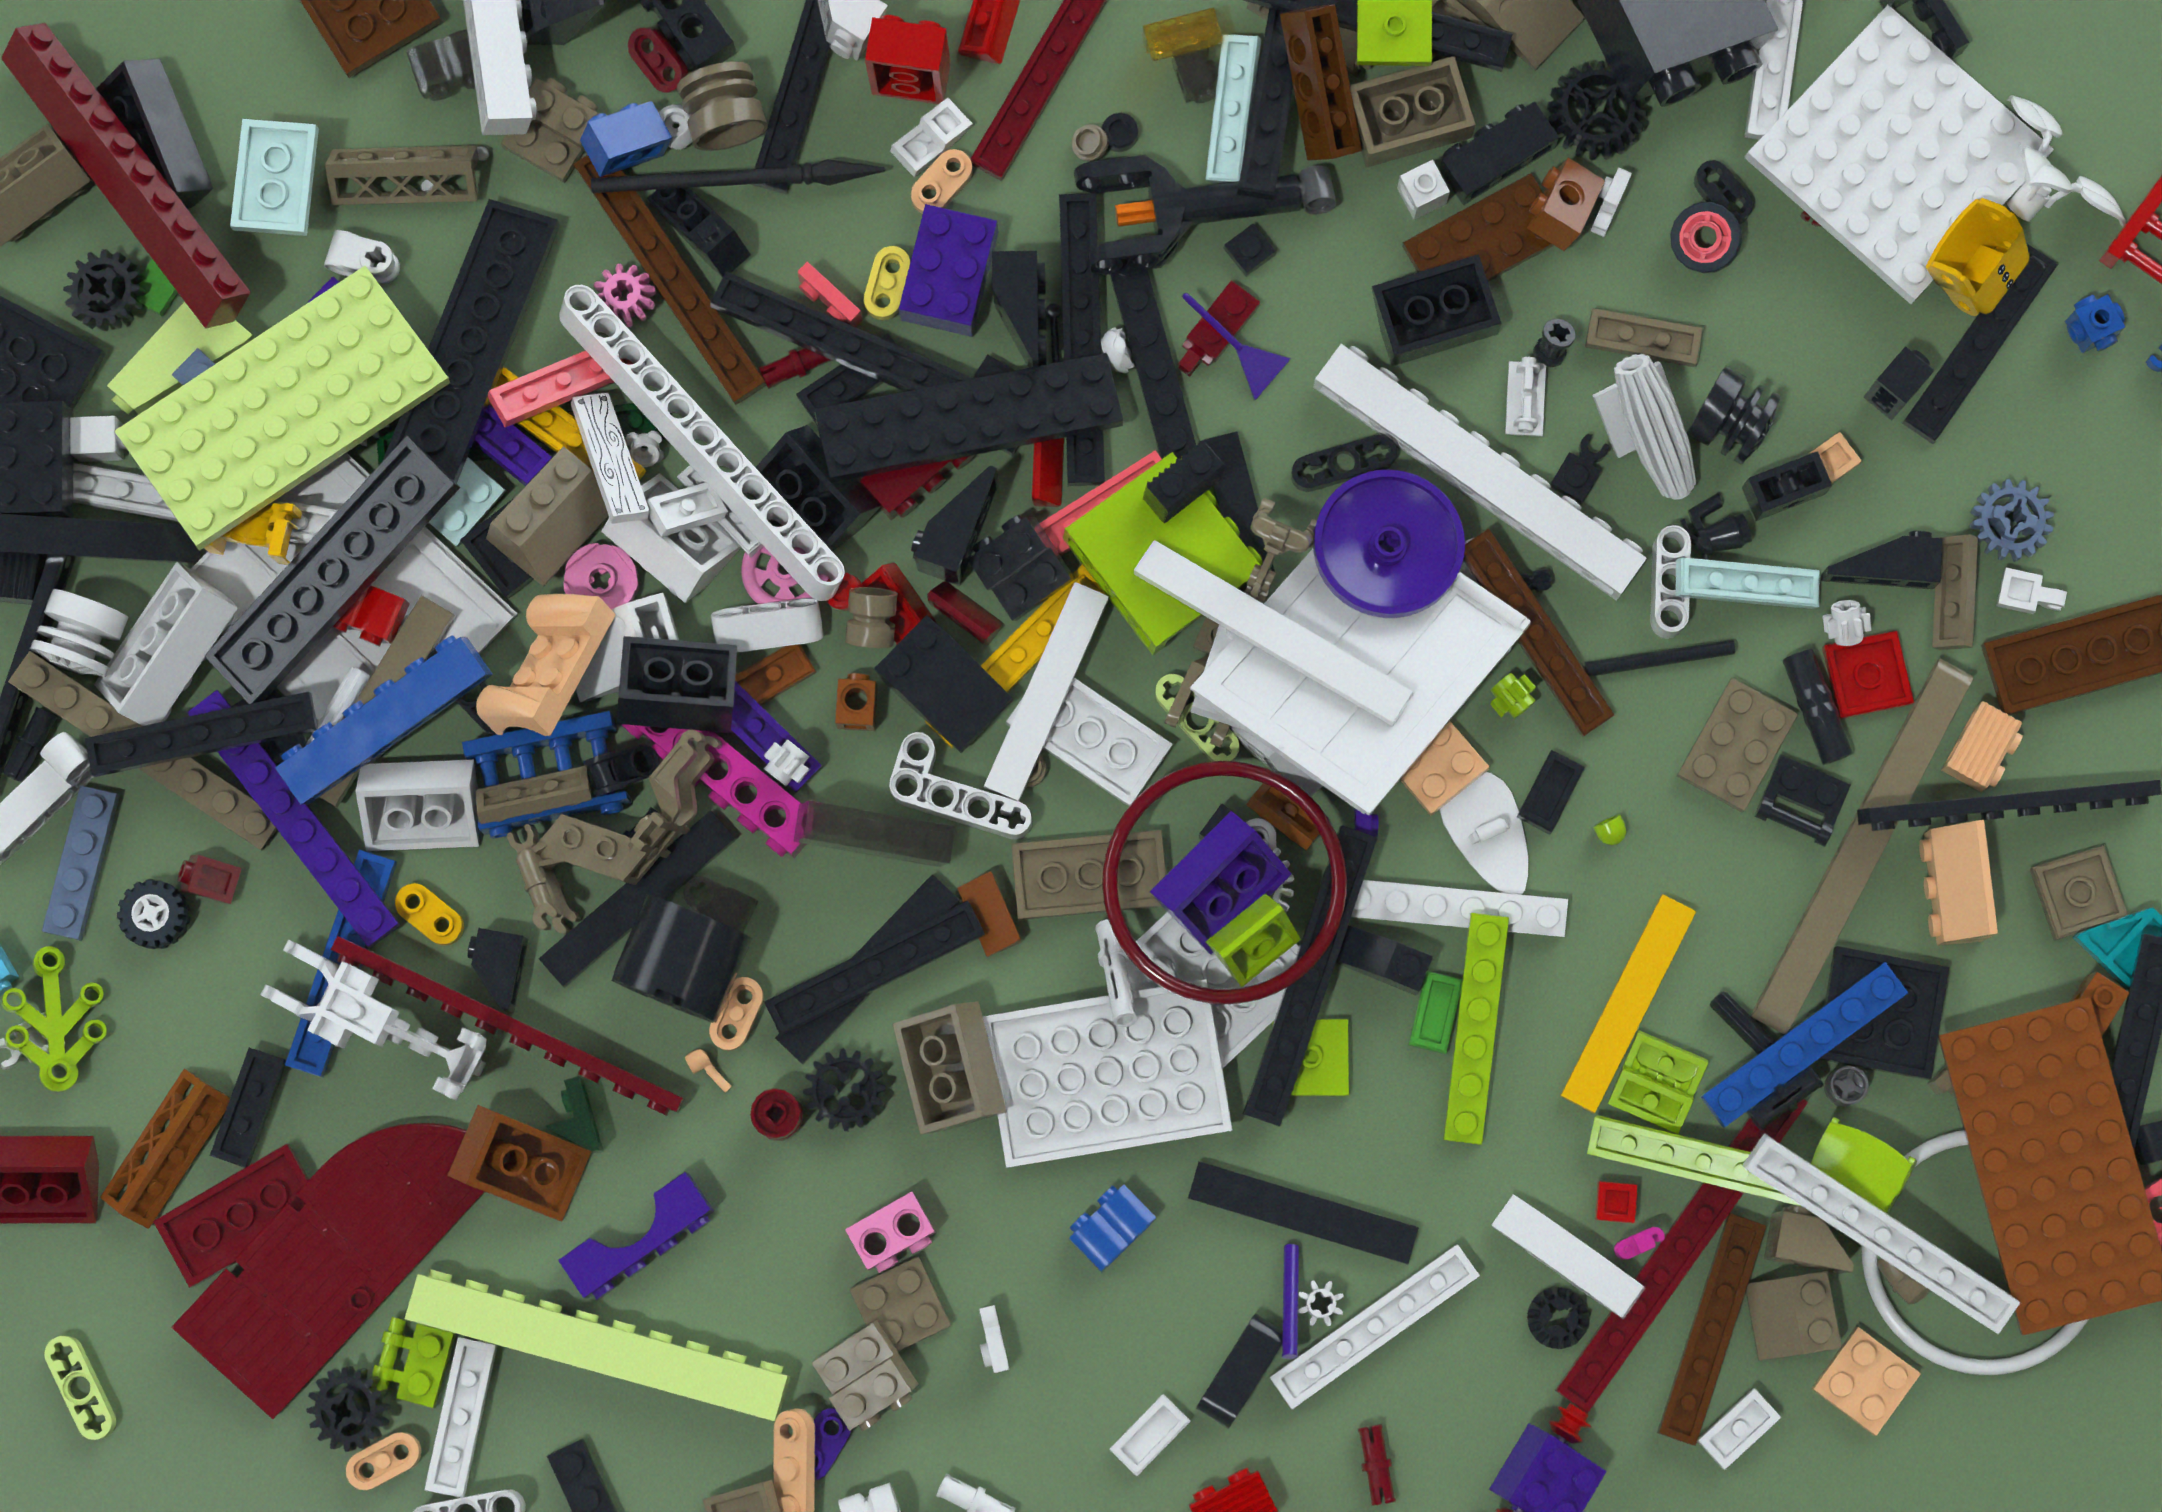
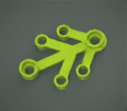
M46 946L38 950L33 959V969L43 979L46 1017L26 1002L24 992L18 988L8 989L4 993L1 1003L7 1012L17 1014L48 1040L49 1054L31 1042L27 1029L20 1025L10 1027L6 1032L4 1040L8 1048L18 1050L40 1068L39 1078L45 1088L53 1092H63L75 1084L78 1078L76 1064L94 1044L103 1041L107 1028L100 1020L88 1021L83 1028V1036L66 1053L64 1037L91 1007H95L101 1002L104 993L102 987L97 983L85 984L79 993V998L62 1016L58 975L63 970L65 958L58 948ZM46 955H52L56 958L57 964L48 967L43 963L42 958ZM88 989H93L98 993V999L89 1001L85 998L84 992ZM9 995H17L21 1000V1004L16 1007L10 1006L7 1003V997ZM97 1026L101 1030V1036L98 1038L90 1037L87 1032L88 1028ZM20 1032L24 1037V1041L20 1044H15L10 1040V1034ZM55 1066L63 1067L66 1071V1076L63 1078L54 1077L52 1068Z

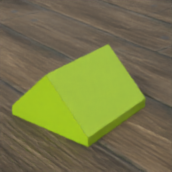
M1264 894L1208 939L1206 943L1236 982L1243 987L1299 942L1301 938L1284 909L1276 901Z

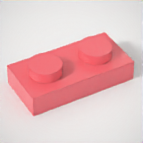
M806 262L797 271L799 280L802 283L799 286L800 290L813 302L817 299L821 300L828 307L825 311L828 316L854 327H857L863 321L861 310L809 262Z

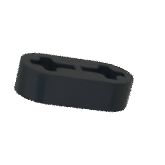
M1716 160L1702 163L1694 177V186L1706 202L1722 205L1726 209L1730 203L1725 195L1733 203L1742 202L1741 214L1737 211L1731 213L1735 215L1739 224L1743 223L1749 217L1753 207L1752 199L1748 192L1723 163ZM1706 171L1710 175L1717 173L1720 176L1717 184L1722 189L1721 191L1714 183H1709L1708 185L1704 183Z

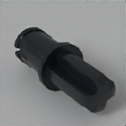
M37 707L22 736L16 737L18 744L3 770L6 776L19 782L25 779L38 753L42 751V745L54 722L58 719L53 714Z

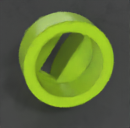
M1620 814L1612 816L1593 827L1600 841L1608 845L1619 844L1626 835L1625 823Z

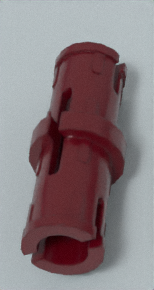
M794 348L788 351L789 355L765 366H760L759 370L768 389L797 375L799 378L807 375L806 371L827 363L831 359L805 348L798 351Z
M1382 1424L1371 1426L1374 1442H1371L1368 1427L1358 1428L1365 1463H1361L1362 1471H1367L1371 1506L1382 1504L1379 1488H1383L1385 1504L1396 1502L1389 1467H1392L1391 1458L1387 1459Z

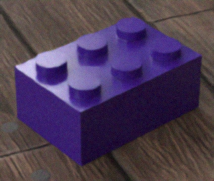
M925 204L899 306L901 321L973 337L992 261V251L995 249L999 233L997 220Z

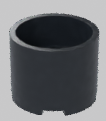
M646 895L615 967L611 981L645 997H650L671 1006L674 1009L705 1021L716 1023L752 938L703 914L670 901Z

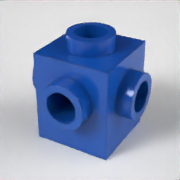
M2091 295L2074 305L2076 310L2065 322L2072 341L2078 345L2081 353H2085L2095 347L2097 351H2101L2118 342L2116 336L2125 328L2123 323L2125 322V317L2121 307L2116 302L2113 303L2109 295L2097 300L2094 295Z

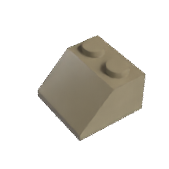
M1792 1205L1783 1207L1781 1212L1771 1214L1764 1259L1837 1274L1853 1272V1262L1823 1219L1812 1217V1212L1804 1207Z
M1827 1271L1749 1283L1747 1285L1746 1296L1758 1361L1842 1348Z

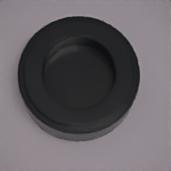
M1114 113L1103 122L1102 129L1107 134L1109 149L1116 152H1124L1131 149L1137 142L1138 125L1130 115Z

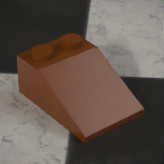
M477 1105L448 1176L562 1222L591 1151Z

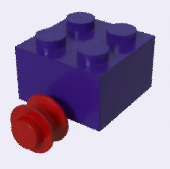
M1570 1403L1566 1409L1558 1406L1562 1414L1559 1421H1549L1552 1432L1558 1435V1437L1552 1436L1528 1423L1489 1488L1490 1491L1512 1504L1511 1509L1514 1511L1508 1508H1497L1496 1512L1584 1511L1607 1471L1570 1448L1565 1440L1571 1444L1583 1442L1578 1433L1582 1427H1592L1586 1422L1589 1417L1588 1414Z

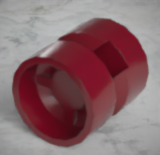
M775 1088L766 1090L756 1097L751 1106L750 1116L753 1126L759 1133L770 1140L783 1141L790 1139L799 1132L803 1125L804 1113L802 1105L792 1094L785 1090Z

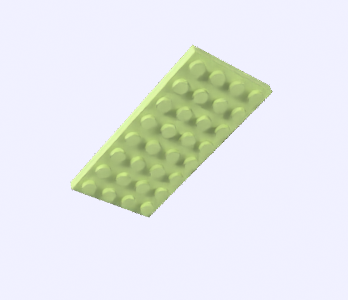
M363 266L116 429L115 433L200 551L450 384V380L368 268Z

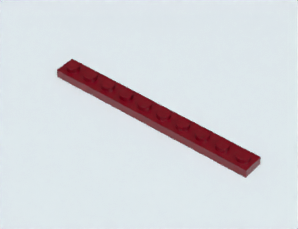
M337 936L331 947V950L340 954L337 959L338 962L342 963L343 961L356 968H359L360 964L374 970L373 977L391 987L395 980L409 986L406 994L425 1003L429 996L443 1002L440 1010L461 1019L463 1013L475 1017L477 1021L474 1026L493 1035L496 1034L498 1029L512 1035L509 1042L527 1051H530L532 1045L546 1051L544 1059L563 1068L567 1061L581 1067L578 1075L597 1084L601 1077L615 1083L612 1091L633 1100L635 1094L641 1095L649 1099L646 1107L665 1116L668 1115L670 1110L678 1113L685 1100L678 1095L344 938Z
M1803 1099L1797 1104L1798 1109L1792 1113L1787 1111L1762 1131L1749 1117L1728 1147L1752 1152L1763 1134L1780 1143L1808 1104V1101ZM1702 1182L1665 1234V1239L1660 1241L1634 1279L1642 1284L1645 1290L1624 1319L1612 1311L1608 1314L1555 1389L1557 1393L1588 1414L1744 1192Z

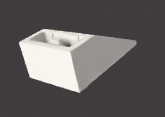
M663 592L611 609L616 615L576 688L580 703L619 692L623 636L679 640L669 603Z

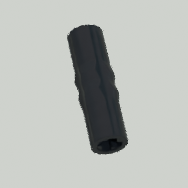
M1813 649L1804 650L1783 659V664L1796 695L1797 704L1803 713L1804 722L1811 733L1822 764L1827 765L1852 755L1853 752L1841 724L1838 709L1832 700L1831 691L1825 683Z

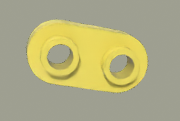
M888 246L881 249L876 254L864 294V304L868 314L877 320H889L899 312L910 266L908 254L900 247ZM890 263H897L900 266L899 270L895 273L888 272L886 267ZM879 298H888L890 300L889 305L885 308L878 307L876 302Z

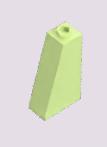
M184 302L107 385L116 394L111 400L128 415L132 410L141 414L159 400L183 386L171 374L197 348L216 364L255 337L236 320L205 329Z

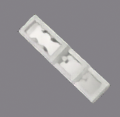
M1514 1194L1492 1223V1227L1518 1244L1528 1254L1554 1270L1567 1282L1622 1319L1626 1317L1645 1290V1287Z

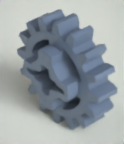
M2006 479L2002 483L2001 489L1997 484L1993 483L1988 488L1989 495L1982 492L1977 497L1978 502L1982 506H1974L1970 512L1978 517V519L1970 524V528L1979 529L1978 542L1985 540L1987 543L1984 552L1988 554L1993 549L1998 550V560L2001 561L2008 553H2011L2014 562L2021 558L2022 551L2028 558L2036 553L2034 545L2042 548L2047 543L2042 535H2049L2053 531V527L2045 524L2046 521L2054 517V512L2044 511L2043 508L2049 502V499L2038 500L2036 496L2039 488L2036 486L2030 492L2025 490L2026 481L2021 480L2016 487H2013L2011 480ZM2010 497L2005 506H1991L2001 498ZM2026 504L2031 508L2034 515L2031 514ZM2013 511V521L2018 524L2011 529L2010 519L2006 518V516ZM1990 526L1993 527L1997 536H1995V534L1992 532ZM2018 535H2032L2027 541L2014 544Z

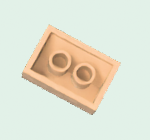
M1984 820L1933 828L1923 834L1924 839H1921L1919 842L1921 861L1927 862L1928 877H1924V892L1926 899H1931L1933 914H1929L1928 926L1931 937H1936L1937 946L1982 942L1997 935L1998 930Z

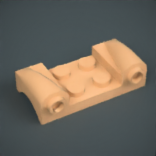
M543 594L533 598L527 608L526 618L528 625L538 636L531 644L529 653L519 671L514 675L510 687L488 685L482 690L476 702L479 717L497 735H503L508 727H522L544 736H551L616 614L599 596Z

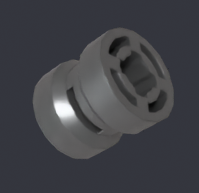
M1846 1066L1833 1071L1827 1076L1824 1083V1091L1831 1103L1846 1107L1858 1103L1865 1098L1869 1083L1866 1075L1860 1069Z

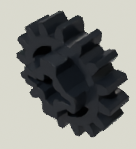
M102 249L100 258L89 252L86 264L77 260L75 264L79 269L78 272H68L66 275L73 280L72 285L63 287V291L72 296L65 301L66 306L74 310L72 316L80 322L83 321V324L87 327L94 329L97 325L104 332L108 331L110 323L118 329L122 328L121 319L124 317L133 321L134 316L130 312L132 308L142 309L143 307L137 301V296L146 294V290L137 285L144 280V276L136 271L138 266L131 260H126L127 257L121 253L116 252L112 255L106 249ZM100 283L104 285L105 289L107 290L106 293L110 296V298L106 297L105 293L103 292L104 289L100 286Z
M353 1366L343 1367L341 1372L339 1369L331 1370L328 1372V1379L321 1378L316 1381L320 1391L310 1392L308 1397L315 1401V1406L307 1408L306 1413L315 1414L316 1420L312 1421L309 1426L310 1428L320 1427L322 1431L317 1438L319 1441L331 1438V1449H337L343 1445L344 1451L349 1452L356 1450L357 1446L360 1449L370 1446V1439L375 1440L382 1436L377 1427L389 1425L390 1421L382 1416L384 1411L392 1409L390 1404L383 1403L382 1398L389 1392L387 1389L378 1391L376 1386L380 1378L376 1376L367 1379L368 1369L366 1368L359 1369L356 1372ZM348 1383L347 1387L342 1388L341 1393H333L339 1385ZM357 1425H365L358 1433L350 1434L352 1430L356 1429Z

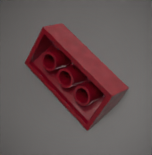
M0 1136V1224L96 1223L98 1215L99 1161L94 1136Z

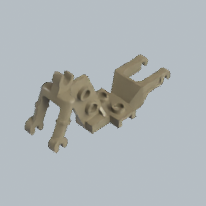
M1263 498L1258 511L1253 516L1251 529L1255 535L1262 538L1267 556L1262 566L1255 564L1248 579L1247 587L1239 589L1263 604L1269 599L1267 598L1268 591L1276 575V572L1271 571L1275 557L1290 550L1296 553H1303L1313 547L1314 530L1317 520L1312 519L1306 530L1302 532L1270 518V514L1276 502ZM1207 617L1193 648L1208 655L1190 664L1165 720V724L1176 728L1179 718L1191 696L1192 690H1190V687L1204 672L1219 627L1218 623ZM1219 722L1210 744L1221 748L1231 726Z
M692 729L682 734L679 742L649 777L661 808V813L653 812L651 815L643 817L634 829L636 833L632 838L563 814L560 815L540 841L536 827L531 824L524 825L525 831L528 834V838L524 843L520 842L517 833L510 832L507 834L510 846L516 849L518 854L516 862L525 883V892L529 893L535 907L532 919L537 928L547 931L551 929L549 921L546 920V916L549 915L553 917L552 925L554 929L559 933L567 934L571 929L566 924V920L568 919L572 922H580L581 920L579 913L569 908L562 890L564 887L558 881L553 869L556 864L567 862L622 882L636 885L660 856L668 857L671 852L667 847L679 833L684 835L688 833L690 829L686 825L697 815L695 784L714 762V757L708 748L711 745L717 749L722 748L720 740L712 736H704L701 732ZM693 740L698 741L695 748L692 746Z

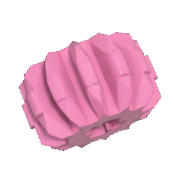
M617 264L615 268L617 274L612 275L610 271L604 270L602 274L606 282L596 281L594 288L600 292L597 295L620 320L624 318L627 327H632V317L637 316L639 320L645 321L646 315L642 309H654L655 304L649 298L656 294L654 286L648 285L650 277L647 273L638 275L636 265H631L627 273H625L622 264ZM623 290L629 291L626 301L620 300L621 291Z

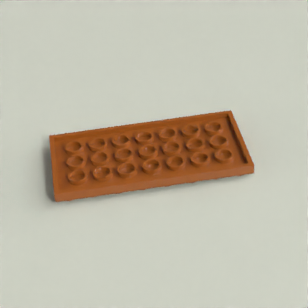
M2091 997L1938 1035L2009 1294L2020 1302L2014 1312L2021 1335L2162 1301V1249Z

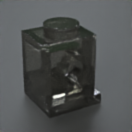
M1207 40L1172 52V66L1186 103L1195 101L1197 104L1205 103L1216 96L1214 81H1217L1218 74L1213 60L1206 61V59H1209Z

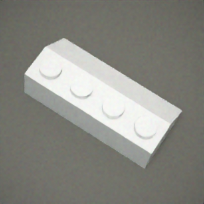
M176 562L115 652L113 659L107 664L109 669L106 677L99 676L94 685L119 714L142 726L164 722L170 715L172 705L180 693L185 691L191 684L193 674L201 662L207 659L205 657L206 653L213 647L222 631L227 629L232 623L234 613L238 607L224 593L181 563Z

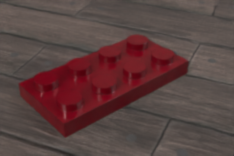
M285 1144L153 1221L189 1288L196 1287L235 1264L234 1259L287 1202L298 1212L306 1204L296 1193L309 1178L289 1144Z

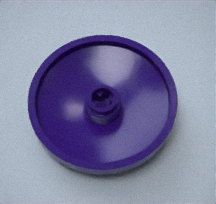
M1399 470L1370 471L1343 483L1329 496L1323 505L1314 530L1313 553L1319 574L1329 590L1349 607L1361 613L1380 618H1400L1414 615L1438 602L1453 585L1460 571L1465 552L1463 526L1455 507L1448 497L1426 479Z

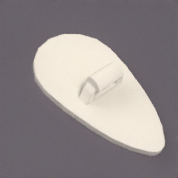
M1485 772L1440 809L1442 822L1454 844L1483 880L1501 893L1522 895L1528 878V853L1522 822L1517 818L1519 811L1512 792L1504 781L1492 773Z

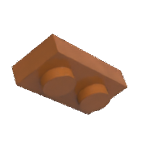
M1264 783L1246 804L1262 819L1268 821L1291 841L1297 843L1305 850L1320 835L1308 815L1294 801Z

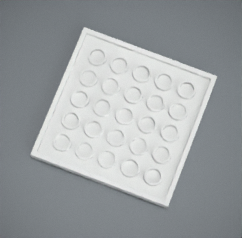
M1887 5L1748 151L1744 158L1907 302L1912 304L1934 280L1926 269V265L1951 224L1975 199L1984 198L2004 205L2025 182L2026 174L2022 160V150L2027 146L2038 151L2043 139L1899 13ZM2050 145L2044 154L2046 158L2054 150Z

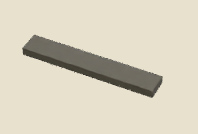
M421 595L356 702L362 701L363 704H366L376 697L373 691L389 679H392L394 683L407 675L404 669L415 660L423 657L426 661L427 656L438 645L455 615ZM360 769L320 796V798L338 808Z

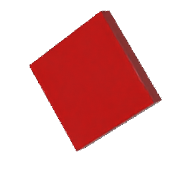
M1897 631L1863 637L1862 642L1852 646H1841L1833 643L1822 647L1833 698L1840 720L1914 704Z

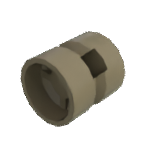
M872 587L851 588L849 590L848 611L853 614V619L847 621L845 642L867 648L893 647L895 624L890 621V618L896 615L898 593Z

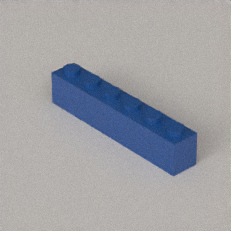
M454 635L446 638L435 647L438 653L426 661L423 657L415 660L404 669L407 675L395 683L392 679L387 680L373 691L376 697L366 704L358 701L342 713L345 717L335 726L331 722L323 725L312 733L315 740L303 748L298 744L281 755L284 762L275 767V769L300 805L310 804L492 676L493 673L467 637L456 639Z

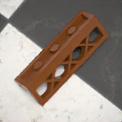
M183 1069L100 1198L122 1216L149 1229L225 1113L230 1097L208 1085L190 1071ZM192 1083L194 1087L190 1091L187 1098L183 1100V1095L185 1091ZM168 1119H170V1124L168 1125L166 1130L163 1133H161L163 1125ZM147 1151H149L148 1157L145 1160L144 1164L140 1165L142 1157ZM127 1184V1190L121 1199L117 1200L116 1197L124 1185Z

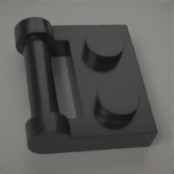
M1780 755L1754 817L1766 821L1767 818L1815 838V843L1825 847L1851 785ZM1776 796L1824 816L1821 824L1773 805Z

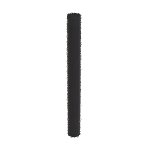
M1733 640L1590 661L1585 662L1584 667L1589 677L1734 655L1735 645Z

